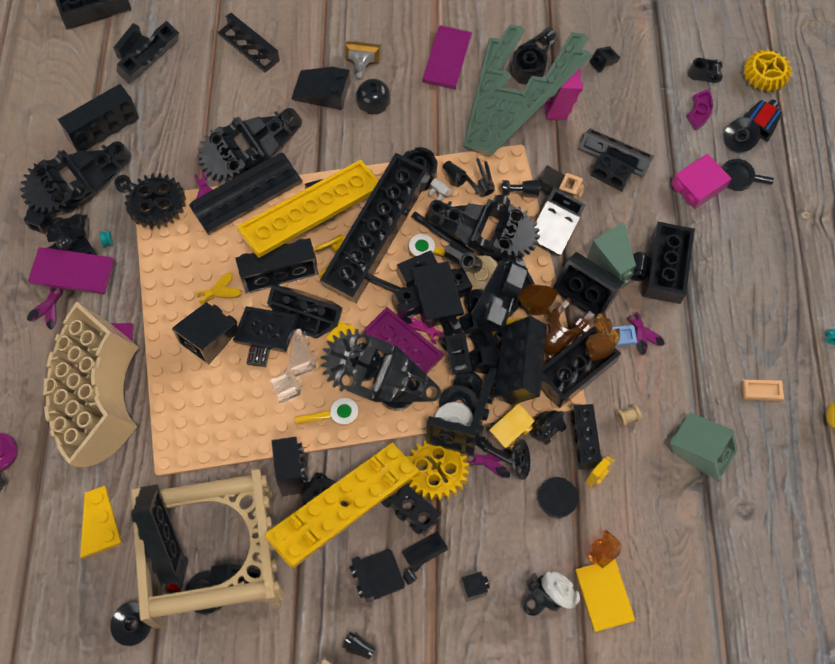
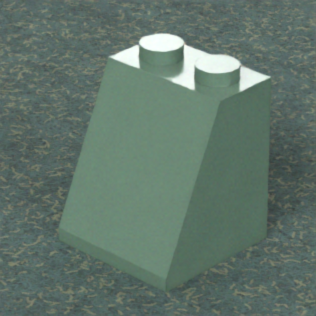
M624 223L594 239L587 256L589 260L624 281L621 289L630 283L629 279L633 276L636 266Z
M689 413L687 418L681 421L680 429L676 434H673L670 440L673 454L718 482L738 451L734 430L693 413Z

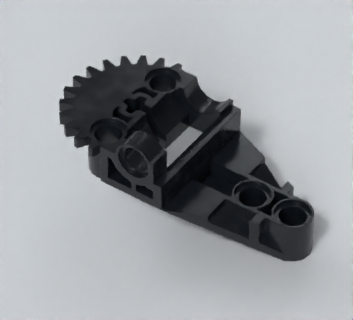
M286 108L281 113L276 111L274 112L276 116H258L245 121L239 116L237 118L234 117L228 126H219L214 131L210 130V136H204L207 141L200 142L204 147L198 148L202 152L197 155L199 159H202L198 164L200 166L203 165L201 170L203 172L206 171L205 174L207 176L211 175L213 180L217 177V180L221 181L224 177V180L228 181L229 175L231 178H235L271 158L301 127L302 118L293 108ZM242 133L252 148L242 152L234 137Z
M115 141L107 147L101 145L103 150H84L73 154H68L65 150H59L53 159H43L38 165L34 163L33 169L28 168L30 175L24 174L23 176L27 180L21 181V184L25 186L20 188L21 192H25L21 197L26 199L24 203L26 205L30 204L28 207L31 210L34 209L37 213L41 210V213L46 214L48 210L50 214H53L54 208L58 212L60 210L62 212H69L101 189L129 162L131 153L119 141ZM66 166H68L77 179L69 184L66 183L59 173Z
M495 195L493 200L489 199L486 205L468 203L467 205L451 206L452 201L446 204L440 200H433L425 213V218L429 223L468 247L493 259L500 260L503 255L509 257L511 253L514 258H517L518 254L521 257H524L525 253L529 255L531 250H535L536 247L534 245H538L539 241L537 240L540 238V235L536 234L540 229L535 228L538 223L531 222L533 216L527 217V210L522 212L520 206L517 208L511 205L510 199L504 195ZM492 216L499 221L491 240H486L481 234L488 217Z
M347 329V335L339 331L340 338L333 335L334 343L327 341L326 343L330 348L322 349L327 353V355L320 357L326 360L325 363L320 364L321 367H327L323 375L330 374L327 382L334 380L332 387L335 388L339 385V391L341 392L346 390L374 402H432L439 399L441 395L439 386L399 347L371 335H366L367 331L359 334V329H355L354 334H352L351 330ZM361 337L366 340V345L362 349L357 346V341ZM375 350L385 353L372 387L368 389L361 386L367 368L356 364L352 366L350 359L356 357L357 361L369 365ZM346 374H349L351 377V382L348 385L342 383V378ZM411 379L416 381V387L413 390L408 388V382ZM429 387L434 389V394L431 397L426 395V390Z

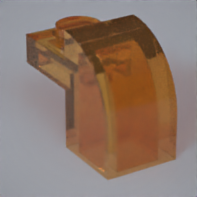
M605 312L597 314L594 320L598 334L589 336L586 342L592 361L611 355L620 340V329L612 330L611 320L607 319Z

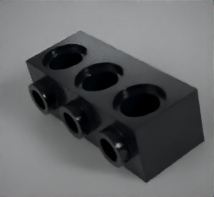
M574 405L570 415L578 470L594 469L602 461L594 405Z
M407 484L397 490L399 493L397 497H387L381 502L386 508L391 507L395 510L394 514L401 521L404 522L406 520L410 523V528L418 535L426 536L441 519V513ZM405 503H412L414 508L411 511H406L403 505ZM421 516H427L430 521L427 524H421L418 519Z

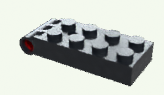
M158 484L141 487L135 499L134 509L131 511V519L137 525L139 539L143 540L145 554L151 560L152 572L157 575L160 585H165L164 590L167 594L179 593L182 591L189 560L184 555Z

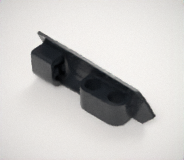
M519 254L517 258H514L513 255L509 257L503 255L471 312L472 318L494 332L504 331L512 304L522 289L528 268L524 267L525 262Z

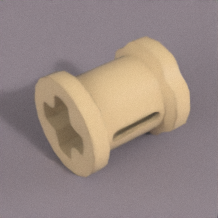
M636 404L631 405L628 409L616 411V418L622 427L626 426L629 422L642 419L641 412Z

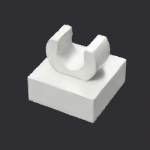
M434 178L431 185L435 188L431 189L429 194L434 196L436 192H439V197L436 200L440 201L444 199V195L450 197L453 190L442 181Z

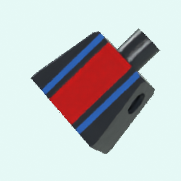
M774 99L768 103L760 100L743 116V118L754 120L759 125L761 131L760 139L767 143L782 115V111L778 109L779 103Z

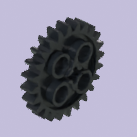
M152 173L151 178L144 175L143 181L138 178L139 184L132 183L134 189H128L129 195H125L127 200L125 202L126 210L130 218L135 220L137 225L141 223L143 228L148 224L150 229L154 225L160 229V224L167 227L168 221L173 224V218L179 219L178 213H183L182 207L186 206L184 201L186 200L183 187L181 188L180 183H176L174 177L170 179L169 175L163 178L161 173L158 174V177H155Z

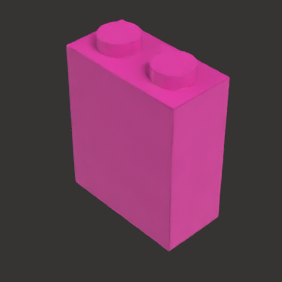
M706 154L675 174L671 184L674 190L684 197L686 203L696 209L726 189L732 178L709 154Z

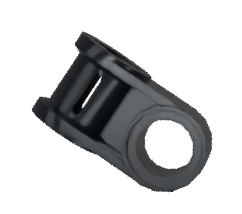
M695 58L688 70V76L692 80L710 83L720 82L723 78L721 73L723 63L720 60Z

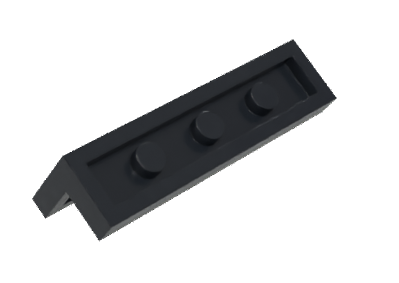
M230 12L226 16L228 24L218 31L220 37L264 73L280 61L279 52L274 46ZM231 29L235 32V35L227 36L225 33ZM237 40H245L246 45H238ZM256 49L258 51V55L249 54V50ZM260 59H268L270 62L264 66L260 63Z
M591 128L585 132L579 149L598 157L603 151L634 167L633 172L645 176L654 158V155Z

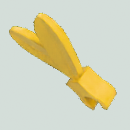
M232 273L224 274L212 289L198 291L196 293L197 298L205 296L199 300V303L204 304L208 300L213 299L214 296L223 298H236L242 294L241 290L227 287L232 281Z

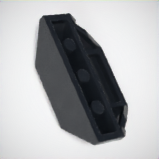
M278 285L271 286L267 301L272 311L296 314L299 319L294 331L316 339L338 327L343 310L341 306L331 300L298 289Z

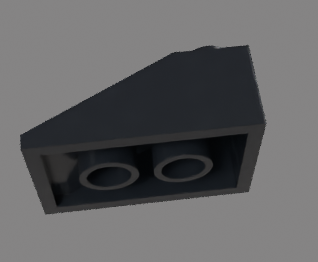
M338 67L300 70L291 99L293 101L342 110L350 85V70Z

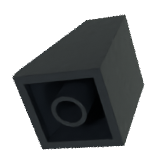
M206 302L177 323L172 330L179 344L209 365L234 337L238 326L235 318L231 315H224L217 305L213 304L212 306Z

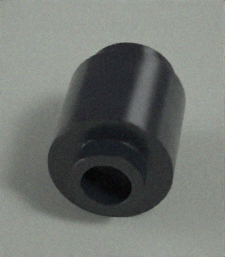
M636 252L633 254L636 266L630 279L642 281L647 276L649 257L643 252Z

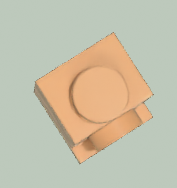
M566 173L559 190L578 199L584 191L582 183L584 179Z

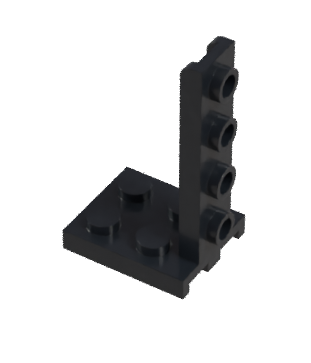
M497 368L489 369L470 427L459 422L453 423L440 417L429 416L427 420V444L441 446L445 449L470 456L474 455L477 438H481L484 431L483 420L487 421L490 409H487L488 405H492L495 393H493V390L496 388Z

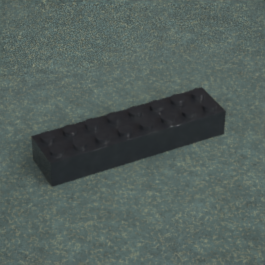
M398 153L394 154L320 279L324 287L357 304L430 178L427 167Z

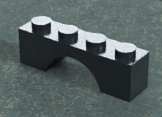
M166 20L154 31L143 47L134 53H129L117 63V73L130 84L178 41L179 32Z

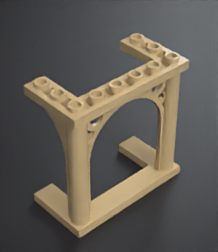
M260 469L251 470L252 475L160 490L167 508L216 502L233 508L245 520L250 534V548L247 559L237 574L220 585L152 597L150 558L145 554V545L143 540L139 539L136 523H134L141 621L157 629L163 628L162 616L243 602H268L273 609L282 607L281 601H285L284 590L281 588L279 581H276L274 577V572H278L277 561L272 559V551L275 549L265 539V533L273 528L271 516L267 517V509L270 508L269 498H272V489L269 486L266 475H262ZM140 488L131 490L133 509L136 503L135 499L139 494ZM238 495L235 502L230 501L229 497ZM251 496L253 498L252 505L247 509H241V501L245 497ZM254 511L253 516L255 519L250 520L249 513ZM257 533L259 535L258 538L254 539L253 534ZM255 553L260 554L258 555V558L260 561H262V564L258 561L253 560V555ZM248 567H258L261 570V576L256 579L250 577L247 573ZM244 576L245 580L249 583L245 584L243 581L238 584L239 578Z

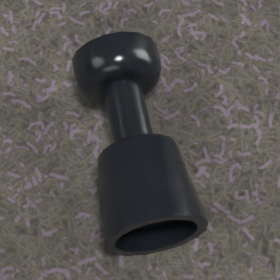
M539 179L523 181L522 185H510L508 180H502V195L509 196L510 192H522L523 196L539 197L540 181Z

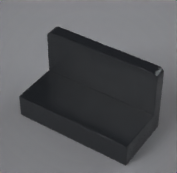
M133 23L113 47L118 59L122 60L129 53L138 51L150 39L141 34L138 25Z

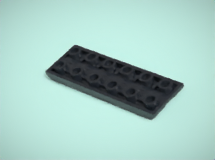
M278 153L193 200L189 207L209 235L297 186L303 180L293 168L286 155Z

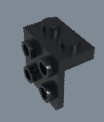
M387 549L361 560L359 556L351 559L352 565L349 568L353 579L357 577L360 584L356 586L360 599L365 598L366 603L402 590L405 587L392 550Z

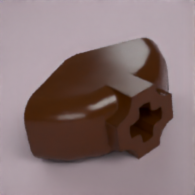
M529 284L518 295L522 306L528 309L530 315L548 314V308L555 301L558 291L546 285Z

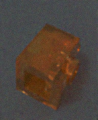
M605 530L603 537L596 539L592 543L591 552L588 553V557L594 564H598L603 569L620 555L621 542L609 531Z

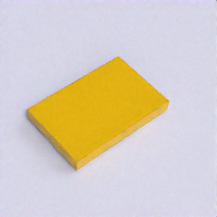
M616 559L575 569L594 632L636 621Z

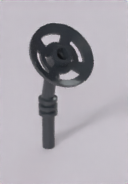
M485 436L477 438V446H480L481 450L484 449V452H488L513 466L518 479L525 480L528 477L531 461L529 448L525 440H516L512 454L508 455L492 446L493 443H489L488 439L485 440Z

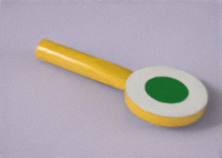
M417 234L409 242V251L414 257L430 250L434 254L445 255V249L436 247L433 239L426 234Z
M340 398L333 403L331 410L295 417V423L297 425L332 418L335 423L346 426L352 424L357 419L359 411L357 404L353 400Z

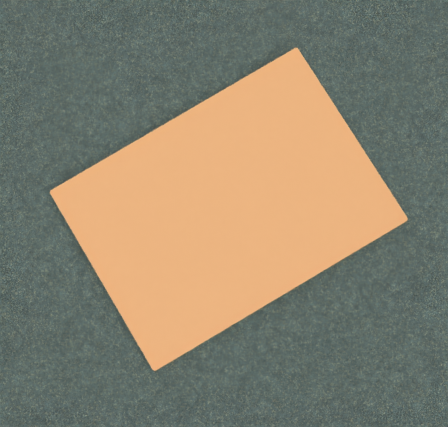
M524 145L500 147L492 155L469 151L435 156L438 162L436 179L442 181L453 190L450 197L444 195L442 202L448 204L449 201H452L451 206L467 205L468 203L486 205L489 199L493 200L495 195H502V180H508L510 185H522L523 181L532 180ZM476 159H480L486 176L484 162L487 161L495 185V191L488 196H482L481 193H476L467 180L461 186L452 184L447 173L442 168L443 164L446 161H451L465 170L466 174L478 186V181L483 177ZM389 163L367 165V167L380 180ZM342 169L301 174L299 176L303 180L302 183L209 235L189 207V204L197 198L199 189L184 190L186 206L182 207L183 213H178L179 219L173 218V224L169 221L167 222V227L160 224V229L156 225L150 229L148 224L144 228L141 223L136 224L154 470L157 476L272 459L271 440L297 436L298 443H302L304 452L310 453L427 434L428 417H435L440 409V397L432 402H413L410 407L404 410L394 411L385 407L382 402H374L346 390L339 391V385L335 388L332 387L334 380L327 382L330 374L323 375L327 367H321L320 364L325 363L326 360L320 357L327 355L322 349L330 348L326 343V337L332 330L318 339L294 331L287 352L270 350L267 367L247 365L250 346L237 344L233 341V338L208 365L179 344L172 330L177 323L203 305L199 303V300L205 296L197 298L196 293L212 289L215 283L224 274L229 272L232 273L233 277L227 287L237 288L241 290L242 294L236 298L214 296L207 303L212 306L213 304L217 305L224 315H231L235 318L237 326L240 323L246 306L272 310L267 304L271 288L248 294L245 293L235 258L245 253L251 254L254 252L237 232V226L305 190V183L325 179ZM431 185L428 190L421 192L373 276L401 288L404 287L397 274V264L414 257L409 251V242L417 234L430 236L436 247L446 249L450 245V243L411 217L415 211L425 217L430 203L439 197V192H436L434 196L429 194L431 189L435 187ZM510 192L509 196H506L510 199L511 205L517 208L520 206L522 212L527 210V217L533 216L531 222L536 221L540 213L537 197L523 196L522 192ZM369 197L335 215V221L317 225L288 241L286 244L296 242L298 239L310 238L314 248L340 234L346 237ZM492 216L488 217L481 234L484 239L491 240L499 221ZM534 245L536 247L535 250H531L529 255L525 253V256L522 257L525 266L528 268V272L535 284L553 288L557 279L550 251L539 245ZM330 246L314 252L319 274L336 254V252L334 253L331 250ZM470 248L474 251V255L478 256V254L481 253L473 248ZM433 253L438 263L449 261L451 269L457 270L462 268L445 256ZM318 275L278 285L298 289L335 302L343 308L339 323L342 321L345 324H351L355 329H359V334L386 307L399 316L392 302L394 292L370 283V281L357 304L324 287L320 281L322 277H318ZM559 293L557 294L555 301L548 308V314L530 315L528 309L521 305L510 318L512 320V318L520 319L532 316L547 324V317L553 309H557L562 304L561 296ZM463 297L460 300L465 315L469 312L465 305L466 297ZM563 311L560 314L559 321L564 328L568 329L565 312ZM420 314L412 316L413 318L421 320ZM442 325L434 326L437 331L442 333V338H444L443 331L445 330ZM547 326L546 334L549 333V328H548V326ZM416 330L444 354V357L427 374L439 386L442 395L447 388L453 386L457 374L452 375L447 352L438 342L440 337H433L436 339V344H434L426 332ZM466 336L468 351L471 352L476 347L473 340ZM363 337L359 338L357 345L360 343L366 344V340ZM497 349L498 356H500V349ZM378 351V353L380 354L381 358L384 357V354H383L382 352ZM544 354L543 366L547 363V359L549 358L547 354ZM475 372L482 380V389L477 396L479 401L488 374ZM347 374L344 375L342 383L344 385L350 384L351 378ZM375 378L362 382L361 386L371 389ZM429 387L426 390V395L431 397L434 394L433 387ZM541 389L540 397L519 404L533 418L538 417L540 413L545 411L571 412L574 405H584L587 403L584 390H582L559 408ZM494 397L493 404H489L487 408L490 409L487 421L483 420L482 425L498 422L515 405H510ZM340 398H349L358 407V417L350 425H339L332 418L297 425L295 423V417L331 410L333 403Z

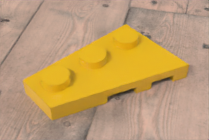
M106 486L85 492L80 552V558L82 559L123 544Z

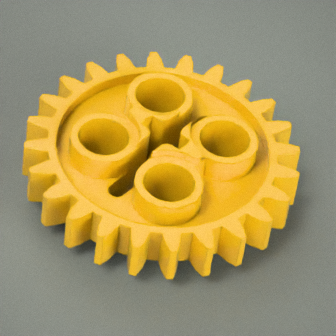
M424 440V446L416 444L417 451L411 449L412 456L406 457L417 468L420 466H426L427 468L419 470V474L406 484H410L413 490L416 489L419 495L422 493L424 499L430 496L431 502L434 501L435 497H438L439 502H441L443 496L450 500L449 494L451 493L457 496L456 489L462 491V484H467V478L465 477H469V471L467 470L469 469V463H465L467 456H462L463 453L448 450L441 446L427 444L426 440ZM439 454L443 456L441 459L434 458L435 455ZM449 469L455 470V473L448 474L446 473V471ZM434 480L439 482L438 485L434 486L429 483Z

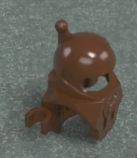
M569 298L557 309H553L546 319L549 333L546 334L544 354L549 356L547 363L557 356L576 336L583 335L590 327L587 324L595 316L589 311L577 322H573L569 329L564 328L560 324L559 317L570 304L571 300Z

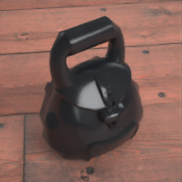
M552 410L540 413L535 422L532 423V436L546 445L551 442L550 438L559 431L563 432L567 429L563 418L564 412Z

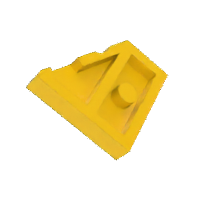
M611 455L605 457L591 472L585 483L590 488L595 483L599 486L610 472L608 469L616 460Z

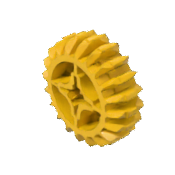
M760 49L748 57L744 65L743 75H745V80L749 81V85H754V89L759 88L761 92L766 90L767 93L771 90L775 92L781 90L791 77L792 67L789 66L790 61H785L786 56L782 57L781 52L777 54L774 50L770 52L768 49L765 51Z

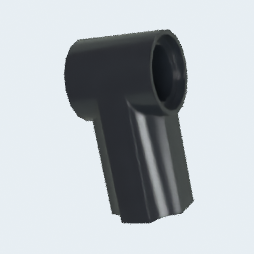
M453 242L445 249L444 256L467 271L477 273L481 270L483 266L482 260L473 253ZM474 259L473 264L469 266V262Z

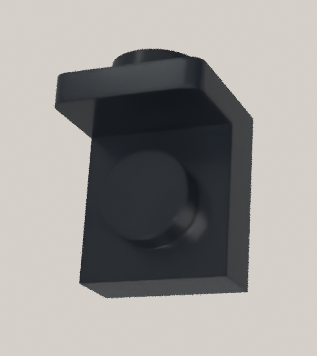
M608 46L598 48L589 62L600 73L606 65L617 63L621 57Z

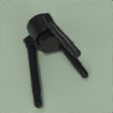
M547 27L526 43H533L539 39L540 43L548 44L545 48L547 53L555 43L553 39L556 37V32L553 28Z
M477 158L476 161L483 178L478 181V186L469 176L467 181L472 185L477 194L481 193L482 196H488L495 191V185L488 162H484L486 176L480 159Z

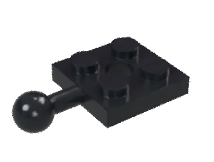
M75 214L70 218L63 219L58 217L50 221L46 234L48 242L56 241V245L60 250H69L72 247L71 238L87 234L89 225L88 215Z

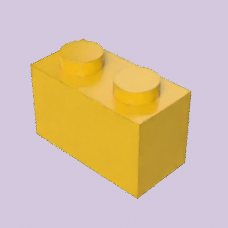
M518 403L487 432L503 449L507 446L511 449L520 434L526 435L533 428L531 424L535 420Z

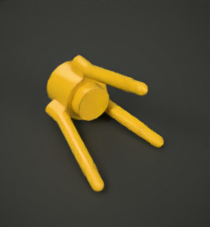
M340 234L330 241L314 247V252L330 246L331 250L335 253L345 237ZM329 262L328 265L320 272V274L318 275V277H322V276H323V274L325 273L326 269L328 268L330 262Z

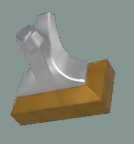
M346 41L345 60H352L355 63L357 79H362L368 63H379L381 45Z

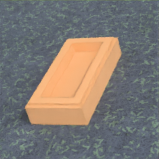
M743 379L741 382L743 400H784L783 384L780 380Z

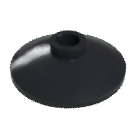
M750 118L736 119L725 130V143L734 152H747L758 144L761 136L760 127ZM742 135H747L744 140L741 139Z
M453 385L442 393L439 400V408L446 403L462 400L463 404L470 408L474 416L478 398L470 388L463 385Z
M128 602L121 605L114 612L110 623L112 637L117 643L123 646H135L146 639L151 626L140 620L139 603ZM136 621V627L133 629L132 623Z

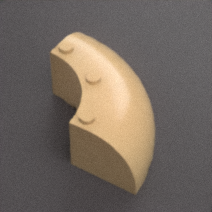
M76 302L63 321L65 325L60 335H56L55 341L57 342L54 350L48 356L46 367H49L47 378H44L43 395L46 396L44 411L46 421L49 422L51 428L49 432L51 437L55 438L61 455L70 465L88 467L96 465L112 456L137 428L126 410L123 387L127 368L139 347L104 318Z

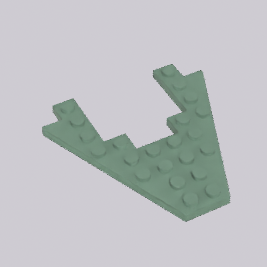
M509 25L501 39L490 38L464 147L468 150L492 155L550 97L555 96L557 90L591 58L592 54L589 51L582 50L588 37L583 33L571 32L545 78L531 76L523 91L505 88L511 75L507 71L501 70L525 30L522 26Z

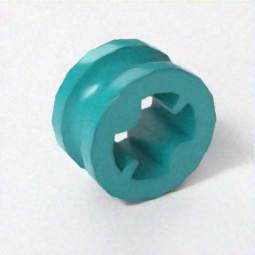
M106 230L105 233L100 231L99 236L103 248H106L107 245L113 246L110 230Z
M835 329L826 330L825 335L827 337L825 342L835 345Z

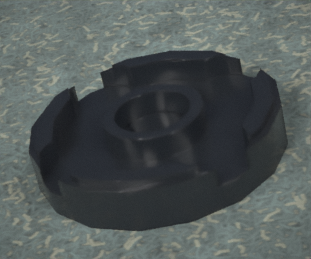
M554 477L541 485L537 500L539 507L548 516L563 518L575 510L579 496L577 489L570 481L565 478Z

